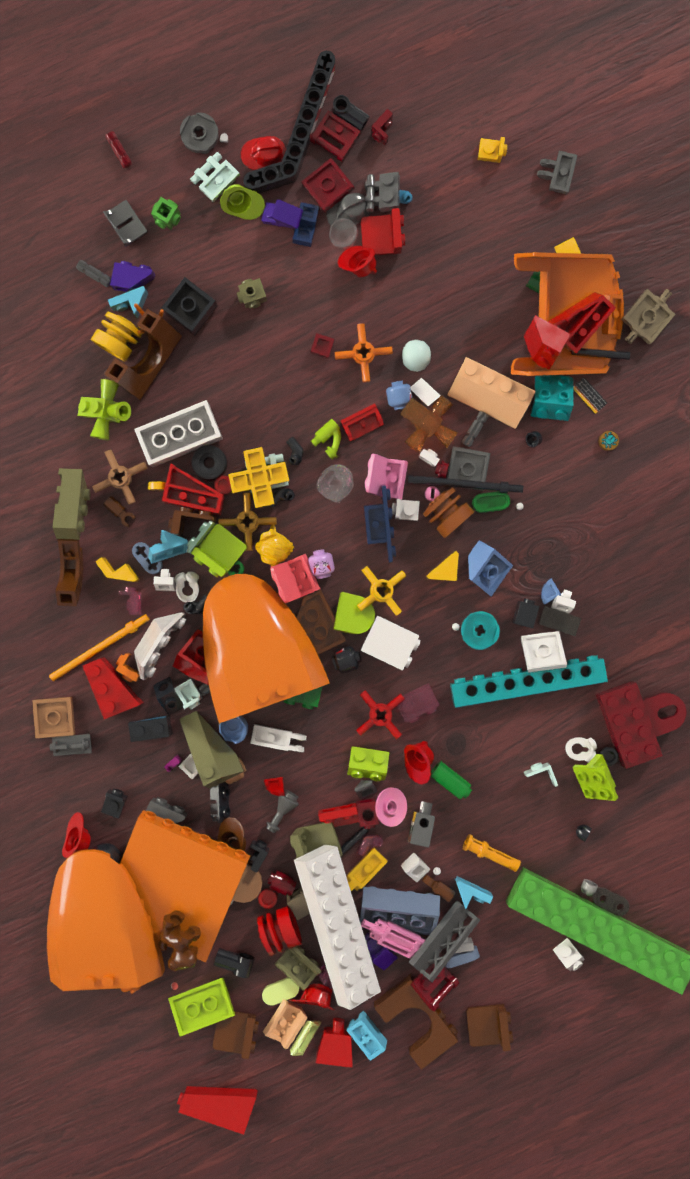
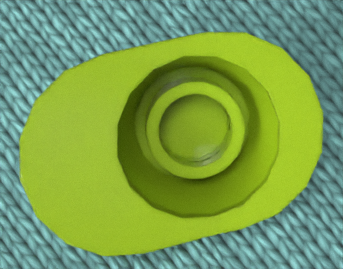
M234 184L224 189L220 199V205L224 212L243 219H256L261 216L265 208L264 199L259 193L239 184Z

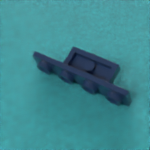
M382 484L383 504L364 505L367 543L387 542L388 561L391 563L393 562V557H396L395 546H391V538H394V529L389 524V519H393L392 508H388L387 500H391L390 488L386 489V485Z

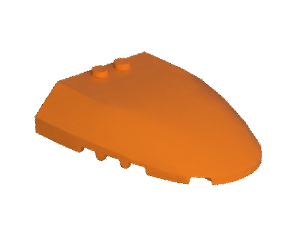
M235 574L223 578L210 590L203 609V646L209 689L219 723L330 684L318 654L305 630L286 603L268 583L254 575Z
M96 849L81 850L70 855L58 869L49 906L47 954L51 982L62 991L139 988L163 976L165 966L162 952L159 948L157 933L153 931L151 917L147 915L144 908V900L140 899L136 891V884L125 866L114 861L109 853Z

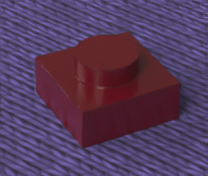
M316 333L310 352L329 359L335 339Z

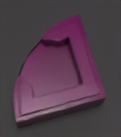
M177 754L164 768L167 772H170L182 761V758Z

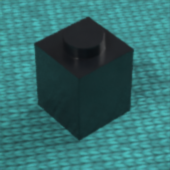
M525 598L523 602L518 601L512 623L534 628L539 606L535 605V601Z

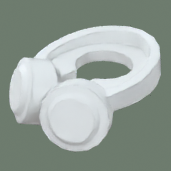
M181 572L174 578L176 594L185 603L193 602L199 594L197 582L199 576L194 572H187L186 574ZM186 580L193 589V594L190 596H186L182 592V589L185 587L184 581Z
M575 737L566 743V753L574 760H585L589 763L596 755L597 744L591 737L588 739ZM579 743L582 747H587L589 750L580 754H574L572 746Z

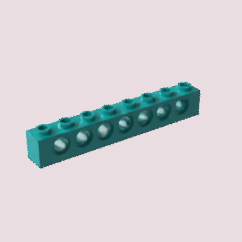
M598 655L587 656L584 661H579V658L567 660L566 668L535 672L522 671V668L511 669V673L503 674V671L493 672L490 677H484V674L473 676L472 680L457 678L454 679V683H450L453 705L456 708L608 682L605 662L603 658H598ZM583 666H587L589 669V673L586 676H582L580 673ZM565 669L570 671V676L567 679H563L561 676L562 671ZM549 672L551 680L545 683L542 680V676L544 673ZM530 675L532 683L529 686H525L523 679ZM507 679H512L514 682L513 687L510 689H506L504 686ZM488 682L495 684V689L492 692L485 690ZM470 685L476 687V692L473 695H467L466 689Z

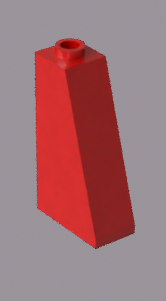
M187 1086L185 1093H180L177 1102L180 1105L178 1113L244 1135L258 1090Z

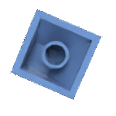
M480 540L468 555L469 579L488 595L492 596L513 565L494 548Z

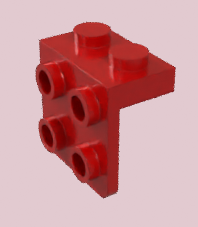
M400 208L392 209L391 215L361 218L363 247L374 249L375 255L401 254L402 246H405V234H401V227H404V215H400Z

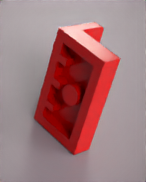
M356 803L322 809L318 812L321 823L333 822L334 827L359 822Z

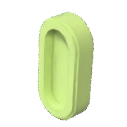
M287 977L267 985L263 990L262 999L268 1005H276L283 1000L295 997L299 992V987Z

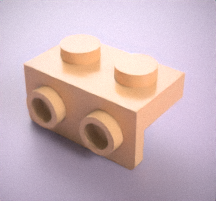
M283 1000L263 1030L265 1036L279 1041L283 1048L288 1049L300 1029L304 1026L307 1015L302 1007Z

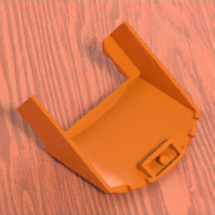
M542 252L514 254V264L517 270L540 272L539 317L547 322L594 292L604 295L616 309L582 348L616 351L614 350L617 339L621 338L623 327L621 318L624 316L623 290L619 289V271H615L613 265L615 260L612 254ZM564 346L550 370L538 366L536 362L532 361L531 357H519L512 362L511 374L538 376L607 373L610 368L608 364L611 358L571 355V351Z

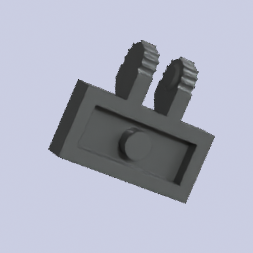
M559 150L556 161L541 159V166L554 168V171L540 170L537 172V176L541 179L551 180L550 191L567 195L578 155Z

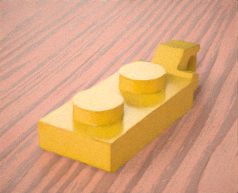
M374 847L347 874L346 877L351 891L353 889L356 891L362 889L388 862Z

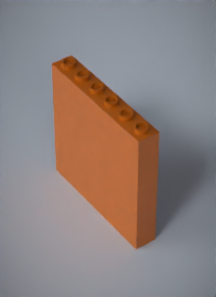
M143 810L136 821L120 864L125 866L136 884V891L140 899L144 900V908L147 915L151 917V925L153 931L157 933L158 941L160 942L161 940L160 934L163 930L164 916L171 914L173 911H180L185 915L183 922L180 924L181 931L188 930L190 926L200 928V938L197 941H192L189 946L198 947L197 959L206 962L250 855L246 854L243 850L231 848L224 842H217L208 835L198 834L189 827L177 825L170 819H163L154 812Z

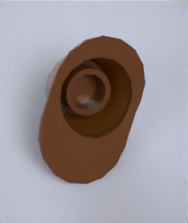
M232 817L224 819L219 828L217 842H224L231 848L245 851L246 839L244 838V828L240 821Z

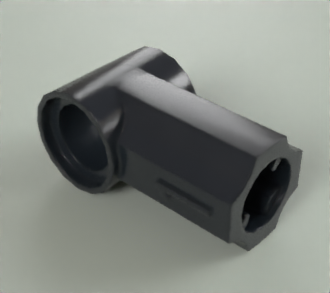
M344 95L337 96L333 101V114L358 130H363L370 117L368 114L350 103L349 99ZM344 105L346 109L339 110L337 106Z
M219 948L214 966L233 971V974L238 977L249 978L255 958L247 953L237 954Z

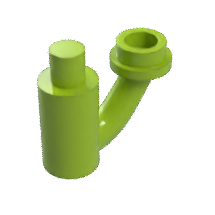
M330 419L315 433L316 437L311 442L316 447L320 442L324 444L333 436L332 447L328 446L325 451L333 460L338 457L336 453L341 441V431L338 424L333 419Z

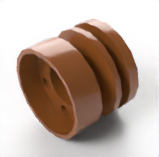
M453 487L436 497L423 513L425 517L431 512L434 513L435 516L429 521L430 523L438 519L441 521L436 530L443 538H446L475 512L467 502L460 506L456 504L461 497L460 495L453 500L450 498L456 491Z

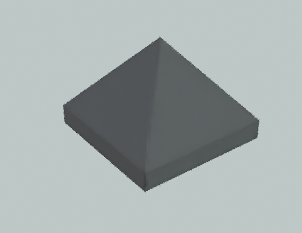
M361 780L355 787V792L360 800L378 792L371 780Z

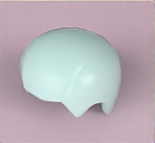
M409 341L403 347V364L411 371L418 372L424 370L431 360L430 347L424 341Z

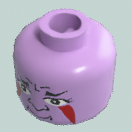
M324 549L313 551V555L308 558L311 573L317 579L330 577L331 573L335 570L332 554L325 552Z

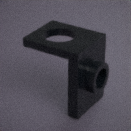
M171 677L153 685L156 698L168 715L183 709V703L174 689ZM168 684L167 689L159 691L162 685Z

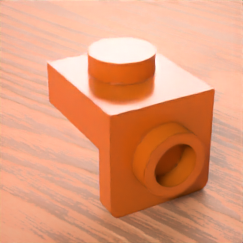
M125 653V655H121L118 658L116 671L123 674L122 678L129 682L139 681V671L127 665L132 654Z

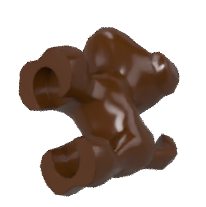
M173 911L171 914L164 916L163 930L160 934L159 948L162 951L167 950V945L173 948V952L168 960V968L172 971L184 970L196 965L198 947L189 946L192 941H197L201 936L200 928L197 926H190L188 930L181 931L180 924L183 922L185 915L180 911Z

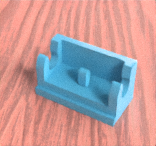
M365 1011L359 1014L357 1020L352 1019L346 1031L370 1061L385 1051L387 1039Z

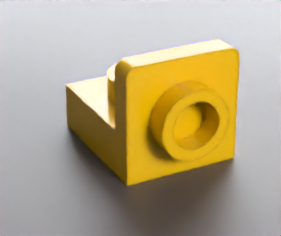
M501 137L500 141L481 138L478 160L500 163L502 156H506L507 144H504L505 137Z

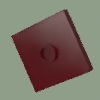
M332 158L301 181L302 185L324 213L355 189L354 185Z

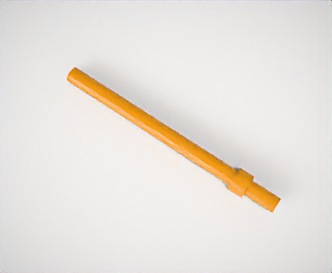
M145 614L134 622H128L125 624L126 627L50 674L49 677L52 681H55L127 634L136 632L138 627L150 620L149 617Z

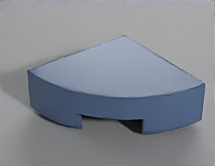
M552 578L542 588L541 598L544 605L554 600L557 595H561Z

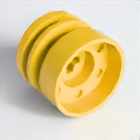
M106 312L105 317L111 321V323L105 320L101 321V324L107 328L106 332L96 329L90 340L103 350L126 362L132 352L126 343L137 344V340L131 337V335L140 338L142 334H138V329L129 320L120 315Z

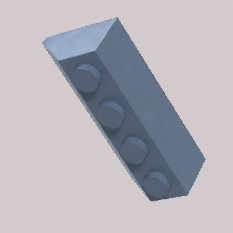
M373 886L363 887L359 917L360 924L363 919L375 923L380 918L386 922H393L416 934L430 935L436 928L440 914V896L432 893L421 894L413 891L404 892L396 891L395 889H379Z

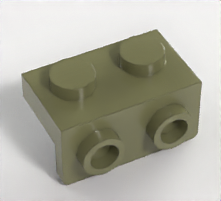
M301 947L287 948L274 965L300 989L305 990L315 976L319 975L322 971L318 968L319 964L312 958L308 959L304 955L305 951Z

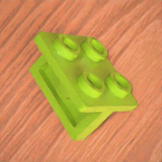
M596 754L587 765L573 766L574 773L586 798L611 801L618 799L615 791L616 785L603 754Z

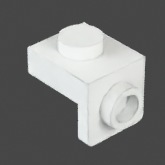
M568 938L553 949L569 971H576L583 965L584 957Z

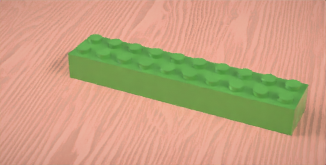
M524 867L522 868L506 899L508 907L681 995L683 994L690 980L689 951Z

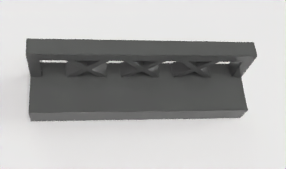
M456 901L409 963L433 982L480 922V919L465 909L460 902ZM468 916L471 917L472 921L469 925L463 926L464 920ZM454 933H459V938L451 942V937ZM447 948L445 956L439 957L440 951ZM435 963V968L429 975L426 969L430 964Z

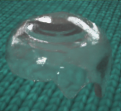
M342 218L335 221L330 227L329 238L334 246L346 249L356 243L358 229L351 220Z

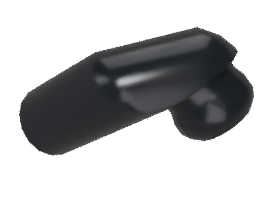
M291 437L286 441L292 449L289 462L291 465H299L302 462L304 450L297 440Z
M289 488L277 489L273 493L275 504L271 506L274 508L279 501L293 500L295 497L293 490Z
M204 594L199 602H186L183 606L186 613L201 614L207 595Z

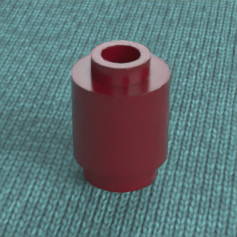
M276 870L275 873L271 872L267 883L270 884V889L285 896L286 894L291 896L297 881L293 880V877Z

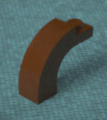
M58 539L60 576L55 590L57 605L77 606L83 579V550L80 548L79 540Z

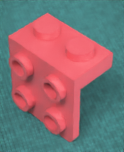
M306 554L270 568L272 579L276 582L279 596L284 603L320 590L316 577L311 573Z

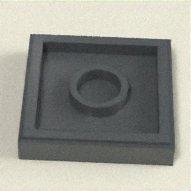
M453 446L447 479L485 482L491 453Z

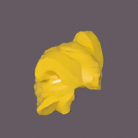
M271 525L269 531L262 533L259 542L255 545V549L260 554L261 561L269 564L271 567L284 562L290 553L293 552L294 548L292 542L287 540L284 535L276 532L275 525Z

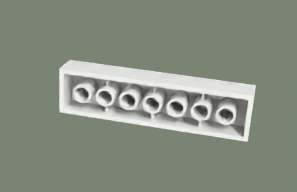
M323 845L295 859L294 863L337 1004L351 1010L380 993L381 990L338 847Z

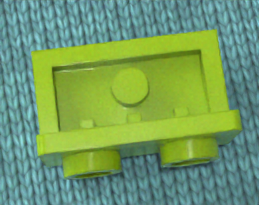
M352 746L347 774L354 778L365 777L373 781L385 780L389 752Z

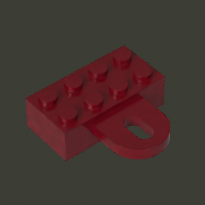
M630 681L595 694L615 750L619 754L620 764L626 769L663 756L656 737L678 729L686 718L685 704L678 696L663 692L642 699L636 682ZM669 705L676 707L674 715L663 719L658 717L659 709Z

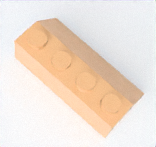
M466 357L447 396L478 411L485 412L488 416L516 429L534 396L535 390Z

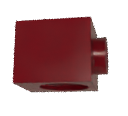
M376 799L356 801L360 827H364V829L375 828V825L379 824L376 814ZM366 810L373 812V816L369 819L364 818L362 815Z

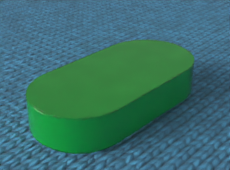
M499 491L478 494L472 500V508L478 513L501 511L510 505L509 495L507 493H499Z

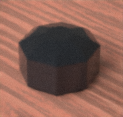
M605 746L599 751V754H603L607 765L612 766L618 761L619 754L613 747Z

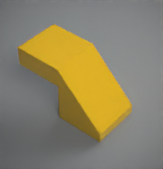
M101 557L96 561L107 578L132 582L140 580L129 564H124L115 571L106 558Z

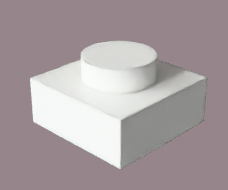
M423 449L419 455L420 459L432 467H435L440 460L437 458L438 454L431 449Z

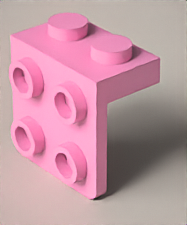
M372 454L368 461V477L365 480L366 492L382 497L381 485L385 484L386 489L390 488L392 499L402 500L408 462L387 459L378 454Z

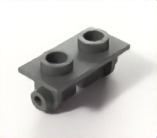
M90 734L52 737L50 751H53V756L92 753Z

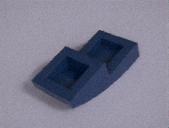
M301 202L299 208L303 212L299 227L294 231L292 243L311 247L319 206Z

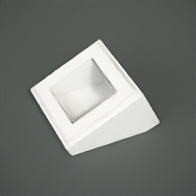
M415 853L408 857L401 865L405 873L416 882L430 870Z

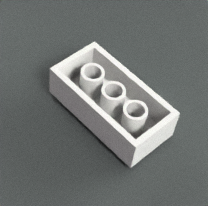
M207 400L134 429L148 465L152 468L223 439Z

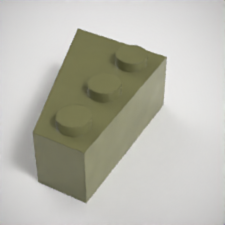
M59 468L58 475L61 478V486H57L56 491L60 493L58 504H55L53 530L56 539L80 540L81 532H84L85 529L83 519L88 513L86 503L87 500H90L91 492L90 489H87L82 469Z

